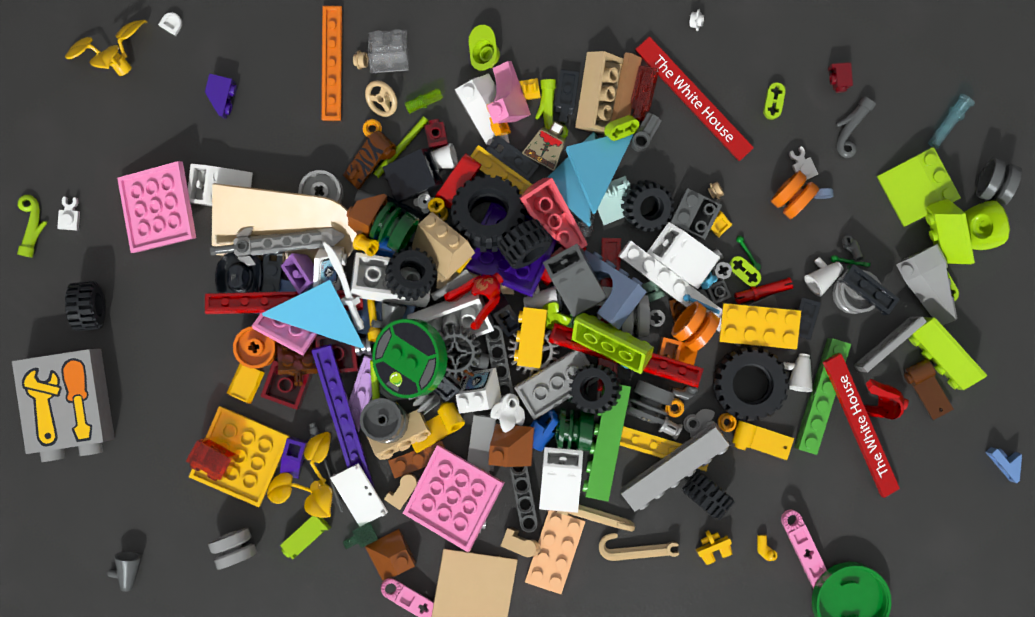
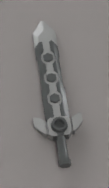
M248 227L236 235L237 238L234 239V244L210 246L211 255L234 252L240 261L247 266L256 265L250 257L251 255L324 248L323 242L334 247L345 235L333 228L250 237L253 227Z

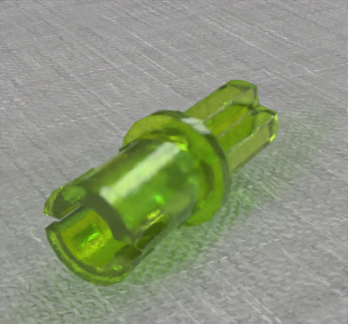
M437 88L424 95L419 94V97L405 102L408 113L411 114L423 107L428 108L427 105L442 99L443 95L440 89Z

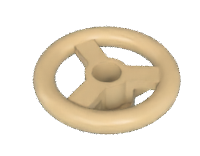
M378 80L372 81L367 85L365 97L371 110L383 117L394 114L397 109V98L392 88L385 82ZM373 87H381L378 94H371ZM373 101H377L379 104H381L385 111H382L379 108H377Z

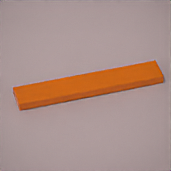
M323 6L322 121H342V6Z

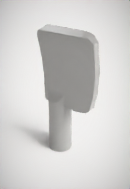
M464 269L457 277L432 293L431 296L436 301L474 277L467 269Z

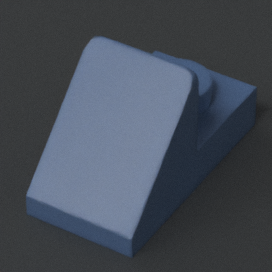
M990 447L986 454L1009 481L1018 483L1020 481L1022 454L1014 452L1008 457L1002 449Z

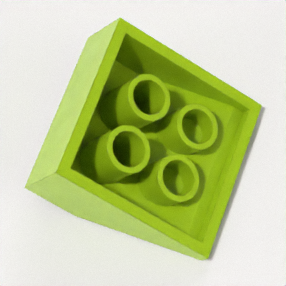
M934 147L877 176L903 227L925 217L927 214L926 206L947 198L951 202L961 198Z

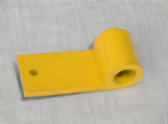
M444 402L439 406L440 409L437 411L439 415L426 422L431 435L427 436V439L422 442L411 444L416 453L464 426L465 422L454 403Z
M739 420L732 442L735 443L734 447L741 450H746V447L787 460L794 438Z

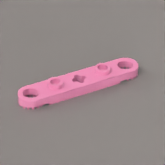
M790 509L782 514L781 522L814 589L816 582L827 569L801 515L797 511ZM795 515L796 521L789 525L787 522L788 517ZM806 549H808L809 551H811V552L809 553V555H810L809 557H807V556L804 555V554L806 553V552H805Z
M388 578L382 582L381 592L385 598L418 617H431L433 601L396 579ZM391 583L394 584L396 590L393 593H387L385 591L386 586ZM426 603L428 610L420 612L418 606Z

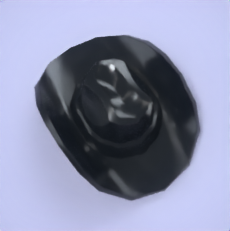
M234 252L222 256L217 263L215 272L217 292H260V257L258 255H251L250 257L256 265L247 266L238 259Z

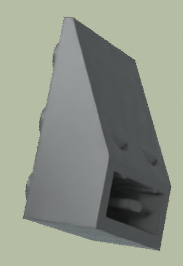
M578 244L543 262L553 284L573 317L608 299L583 249Z

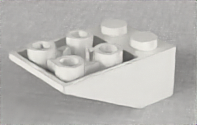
M191 164L188 182L190 204L212 206L213 183L251 188L253 173Z
M668 222L647 252L682 280L697 289L720 259L714 252L670 222Z
M544 448L539 509L578 513L583 461L582 450Z

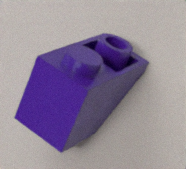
M209 73L205 93L218 115L227 119V115H230L232 111V96H235L237 91L236 82L230 78Z
M295 437L287 438L281 458L280 474L290 473L293 478L299 479L308 441Z

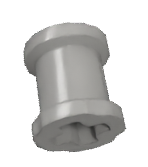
M725 262L717 263L712 269L713 276H717L719 280L730 277L732 272L730 264ZM720 267L726 268L724 275L718 273Z
M665 416L664 425L660 424L658 431L665 432L676 440L683 425H678Z

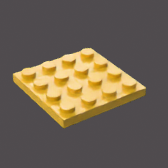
M219 406L189 478L260 507L281 460L286 440L291 436Z

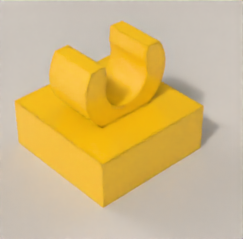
M538 78L519 81L525 100L541 98Z

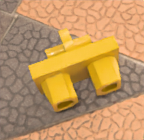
M708 530L705 531L707 537L701 539V543L704 546L696 549L699 557L703 559L706 565H709L716 561L712 553L719 550L723 558L732 555L730 546L732 542L728 536L720 538L718 532L711 535Z

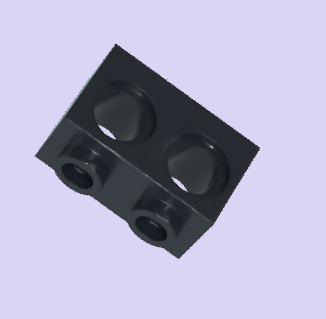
M500 291L499 303L491 313L506 336L509 337L521 329L522 323L518 322V317ZM488 298L484 300L485 304L489 302Z

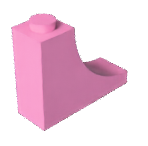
M507 61L492 68L496 80V97L493 103L487 105L493 124L516 122L531 115L512 61Z

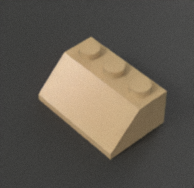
M433 212L418 224L412 250L420 248V252L426 251L427 257L431 256L433 258L432 263L436 264L435 270L444 278H450L475 254L469 242Z

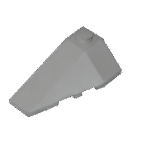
M938 244L913 254L896 264L906 284L932 317H935L941 325L957 320L954 297L951 296L950 290L951 281L947 274L948 264Z

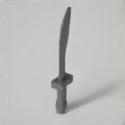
M316 422L309 424V431L312 437L318 435L319 428ZM325 457L323 463L325 465L340 512H343L338 490L336 489L335 485L330 479L332 477V473L328 465L327 459Z

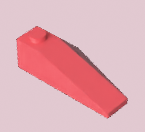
M542 178L525 190L520 200L526 211L534 220L537 219L565 249L575 244H578L581 248L588 245L553 178Z

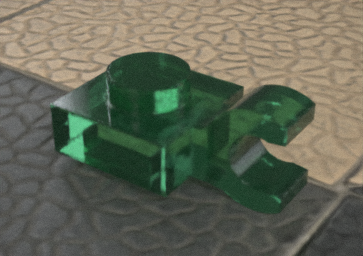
M368 522L352 530L354 536L344 540L343 544L346 549L356 544H359L360 548L378 540V537L371 523Z

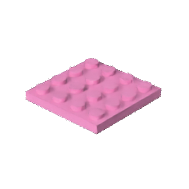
M183 161L169 163L117 178L131 253L196 238Z
M437 445L403 514L469 552L504 482L444 447Z

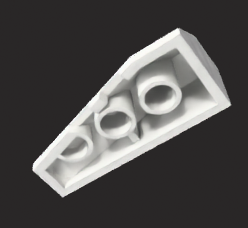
M488 73L472 79L455 89L458 98L486 145H490L493 141L492 137L495 135L490 126L489 118L491 116L486 105L495 100L496 85ZM508 134L500 136L509 143ZM499 144L496 150L500 153L504 146Z

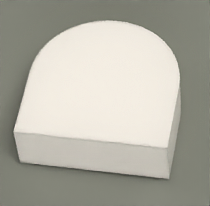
M170 12L163 16L158 25L176 36L182 27V19L176 13Z

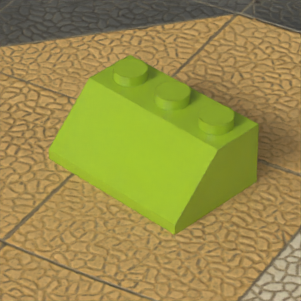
M948 198L926 206L927 214L925 217L930 225V239L934 245H939L947 260V264H974L966 213Z

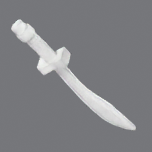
M323 242L330 262L342 283L345 297L341 301L343 305H348L357 331L365 327L356 308V305L360 303L359 296H352L346 275L336 252L329 244Z

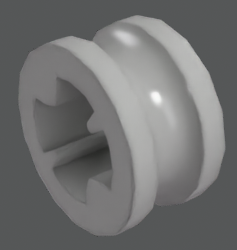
M652 310L650 317L654 316L653 313H657L658 316H661V321L658 320L659 323L655 324V321L650 318V325L654 327L661 326L665 321L664 313L660 310Z

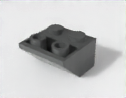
M687 188L669 222L687 234L705 240L722 205Z

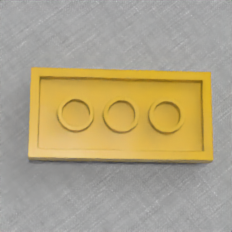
M723 303L719 342L797 349L801 311Z

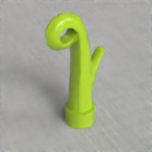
M555 79L541 80V101L535 116L536 119H539L543 113L545 128L550 130L553 124ZM563 125V134L559 136L566 138L568 135V129L565 125Z
M23 195L18 200V207L22 211H31L17 255L33 258L36 240L47 225V221H43L38 226L40 214L38 201L31 195ZM30 201L31 205L24 207V202Z

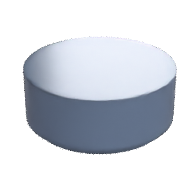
M820 188L814 198L834 197L833 189Z

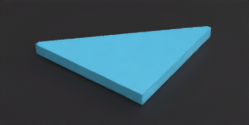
M593 132L583 142L595 140L598 136ZM567 157L547 178H553L569 210L589 227L591 225V209L570 159Z
M634 134L616 141L603 137L566 147L567 155L593 214L596 213Z
M331 279L262 313L265 317L352 346L364 348Z

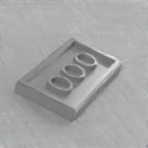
M923 316L909 317L855 363V369L868 373L927 321Z
M572 350L514 386L533 420L572 397L569 394V391H572V388L569 387V383L573 382L572 376L576 375V371L582 369V366L590 365L583 352ZM592 378L588 382L587 387L598 381L599 378Z

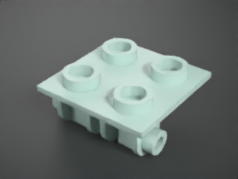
M626 176L610 182L597 209L603 225L625 217L622 213L624 210L621 208V204H624L622 196L626 197V189L630 190L631 188Z

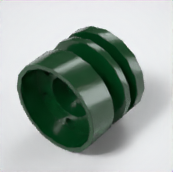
M388 202L376 216L369 236L372 239L378 237L379 243H383L389 238L387 247L399 253V250L405 248L418 226L419 218L409 212L400 218L402 209L400 207L395 209V204Z
M561 408L555 432L557 448L562 449L564 440L567 441V449H570L572 441H575L577 450L591 451L594 413H586L581 410L579 417L574 418V410L570 409L569 418H567L566 409Z

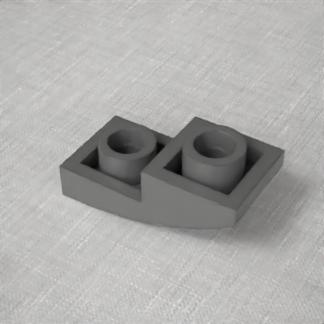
M724 279L712 284L708 289L698 290V292L714 304L731 297Z

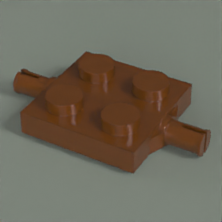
M316 339L313 340L304 356L277 342L278 375L294 376V385L298 386L299 380V386L303 385V375L318 374L312 354V349L316 348Z

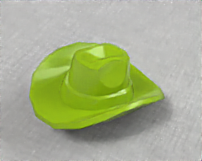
M987 201L965 211L972 249H992L1005 244L1008 240L1010 232L1008 217L1005 209L997 201Z

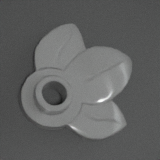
M702 409L696 415L690 414L685 417L683 426L690 433L691 438L714 423L712 419L715 412L710 409ZM691 420H695L696 425L694 427H690L689 425Z

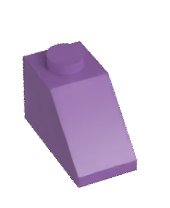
M291 253L281 265V268L300 295L313 283L314 264L306 254Z

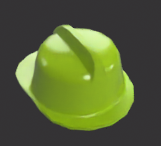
M487 25L476 26L469 36L471 64L479 71L494 68L500 57L494 31Z

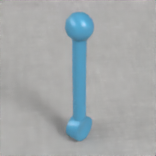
M685 294L683 296V299L686 302L698 301L691 298L689 294ZM698 301L706 309L716 314L720 313V310Z

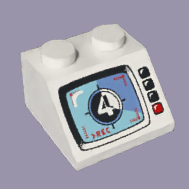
M332 247L342 267L343 265L346 266L347 254H344V247ZM319 248L314 258L313 288L331 279L335 289L339 290L342 285L340 278L332 266L325 248Z
M496 368L472 371L474 373L473 377L465 373V376H462L459 384L461 390L455 394L459 414L492 409L496 403L501 401Z

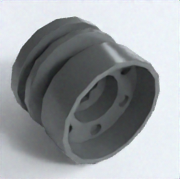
M638 379L633 391L639 394L640 398H630L629 401L636 403L637 406L635 408L627 405V411H630L635 417L644 421L664 425L665 420L657 416L659 413L668 415L661 406L662 404L671 406L675 394Z

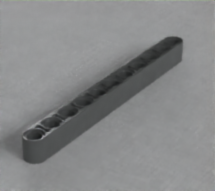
M494 325V328H497L500 332L499 337L492 339L489 337V333L485 334L491 368H497L498 366L506 368V375L498 376L499 387L507 385L510 388V394H514L503 331L499 326ZM500 347L503 350V355L500 358L494 357L492 354L493 348ZM524 466L520 471L510 467L520 526L525 532H533L537 528V516L528 467ZM519 480L527 482L525 489L517 487L516 484ZM528 499L531 505L528 508H523L520 506V501ZM526 518H532L534 525L527 527L523 522Z

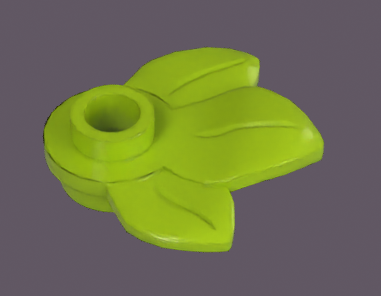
M549 302L543 306L544 310H548L546 328L552 331L554 323L567 326L572 319L570 316L558 312V302Z

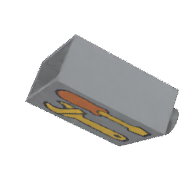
M87 349L12 361L26 454L40 452L41 462L64 459V448L78 446L80 456L104 452L102 442L113 440L115 437L101 349Z

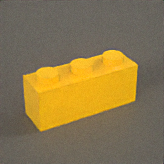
M524 307L523 311L519 312L518 322L522 323L521 330H517L516 342H519V350L515 349L514 361H517V366L541 368L548 310Z

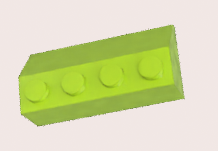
M582 313L574 320L573 341L642 374L652 357L654 349L648 342L641 341L628 332L618 330L613 325L606 324L593 315Z
M923 317L927 322L908 338L914 346L920 347L923 351L921 354L926 359L931 360L936 365L934 367L935 370L941 375L944 374L949 379L947 383L953 389L965 390L987 376L935 317Z

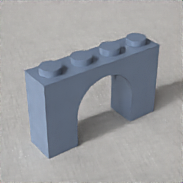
M585 250L584 253L597 279L600 281L610 278L613 282L611 294L597 314L619 330L647 291L641 287L643 284L635 277L632 279L628 278L629 274L623 269L616 270V266L609 260L604 262L602 261L603 257L595 251L590 253Z

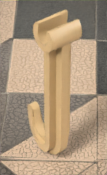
M580 504L578 506V513L557 511V513L568 516V514L630 532H633L636 527L634 522L626 518Z
M617 533L605 535L599 542L600 554L605 559L611 561L669 555L676 557L679 555L678 551H670L671 547L678 546V543L674 541L668 544L608 549L605 546L606 541L618 537Z

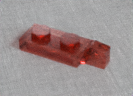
M639 66L630 103H632V109H634L633 117L639 121H643L646 111H649L659 73L657 68Z

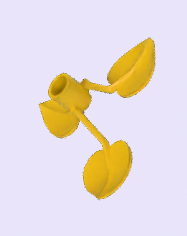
M137 20L123 26L116 34L119 46L113 45L100 52L90 44L93 39L86 37L77 41L66 53L65 58H75L82 54L86 48H90L97 53L90 60L92 66L109 69V66H112L119 76H123L132 67L125 59L127 54L124 51L122 41L133 35L147 21Z
M329 432L312 437L308 441L304 452V457L307 460H311L310 465L320 480L314 481L310 488L292 483L293 476L290 473H281L271 481L268 487L267 497L271 502L275 504L285 502L291 495V487H296L312 493L306 498L304 504L305 511L308 514L319 518L331 517L333 489L325 484L326 479L322 477L315 466V462L320 463L327 456L331 440Z

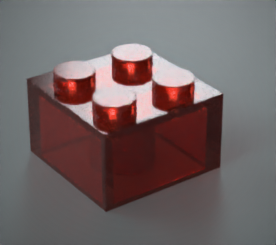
M206 437L197 440L186 462L190 463L189 466L196 471L202 470L207 473L206 476L217 481L229 476L239 455Z

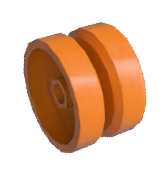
M800 170L791 178H788L770 200L777 208L782 207L788 202L783 213L789 219L795 217L820 189L813 182H809L801 188L806 182L807 176Z
M695 301L678 317L671 334L679 341L685 340V345L693 352L698 351L711 339L718 328L720 318L711 311L706 312V307Z
M249 326L236 335L233 342V353L236 360L243 366L263 368L272 364L273 360L277 359V341ZM255 345H259V349L256 350Z

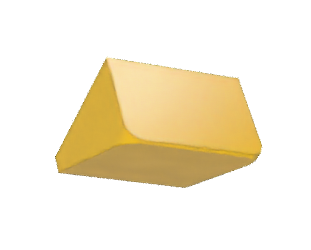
M719 211L710 230L719 238L732 223L723 212Z

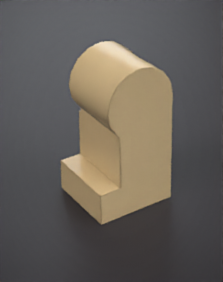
M412 473L404 475L396 492L392 493L389 491L384 500L400 510L417 486V477Z
M507 528L501 547L525 557H533L540 552V544L536 540L522 538L518 536L519 530Z

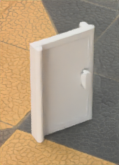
M359 463L338 474H333L330 478L359 527L388 513Z

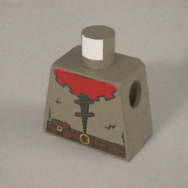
M554 121L550 130L542 127L522 154L554 171L558 166L566 142L565 138L559 136L564 126Z

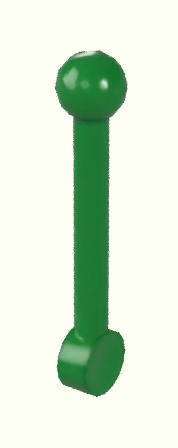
M738 236L736 238L737 242L742 245L753 266L759 271L761 265L754 260L744 243L743 236Z
M837 255L831 256L832 262L839 261L864 267H870L871 264L839 258Z

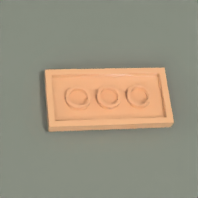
M548 510L538 540L540 552L532 558L525 583L562 594L586 522L585 520Z

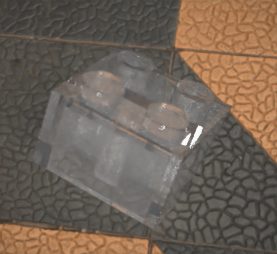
M395 29L393 31L369 32L368 59L371 73L409 71L407 30Z

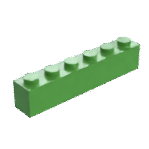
M827 338L814 380L813 391L810 393L794 448L815 455L818 454L836 395L822 362L837 353H841L846 363L851 344Z
M619 384V386H622V391H619L621 398L617 399V405L612 406L610 411L597 413L600 416L599 424L595 423L593 433L597 436L596 441L592 442L591 445L592 461L587 463L588 481L584 480L582 491L585 492V497L609 501L631 390L630 386ZM604 385L602 387L601 397L603 396L605 391Z

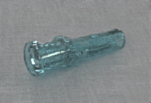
M960 94L959 100L954 107H950L949 115L928 143L938 149L957 122L965 118V113L971 106L975 105V102L967 95Z

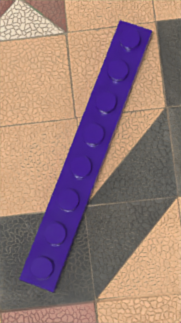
M332 344L313 348L312 354L347 468L359 463L373 488H375Z

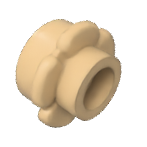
M358 50L357 54H354V66H357L358 69L367 68L368 55L366 52Z
M718 182L710 183L711 187L708 188L710 195L713 199L716 197L720 200V197L724 195Z

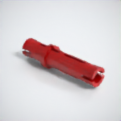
M788 277L780 281L759 287L752 286L748 290L734 293L735 298L743 296V298L736 299V303L741 304L751 300L758 301L761 297L793 289V284H788L792 280Z

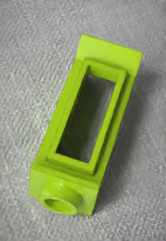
M312 516L280 545L282 547L281 551L286 557L294 559L325 530H330L331 526L324 518Z

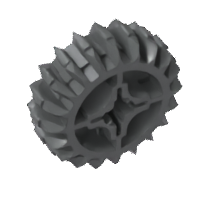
M452 325L451 331L445 326L444 334L441 330H438L443 341L451 338V343L446 346L447 357L452 360V365L447 364L446 377H449L451 372H453L454 378H457V372H461L462 376H465L464 370L471 373L470 365L477 367V363L474 360H480V356L477 355V353L481 352V348L477 347L480 345L479 340L474 341L476 335L472 334L469 336L470 329L463 332V326L456 330V326ZM457 337L466 340L471 348L459 345ZM454 343H455V346H456V348H457V351H460V352H457V354L455 355V356H456V359H455V360H454V355H453V353L451 352V351H452V348H454ZM470 354L464 363L458 365L459 359L462 356Z

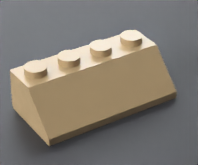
M605 51L587 52L575 128L587 132L605 134V127L611 122L623 58Z

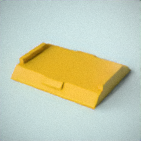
M240 363L227 390V394L251 404L265 372L256 368L245 367Z

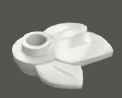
M509 393L492 407L490 417L499 419L502 431L508 432L515 426V423L523 425L525 413L523 408L519 406L518 397Z

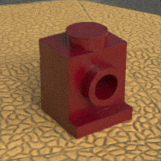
M851 63L831 64L828 67V71H832L829 76L830 84L833 85V90L836 93L846 92L847 89L853 86Z
M434 119L428 121V125H424L430 150L441 148L448 144L444 122ZM438 130L439 135L433 136L432 132Z

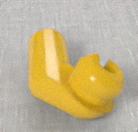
M757 535L758 554L767 561L776 560L777 552L767 546V535Z

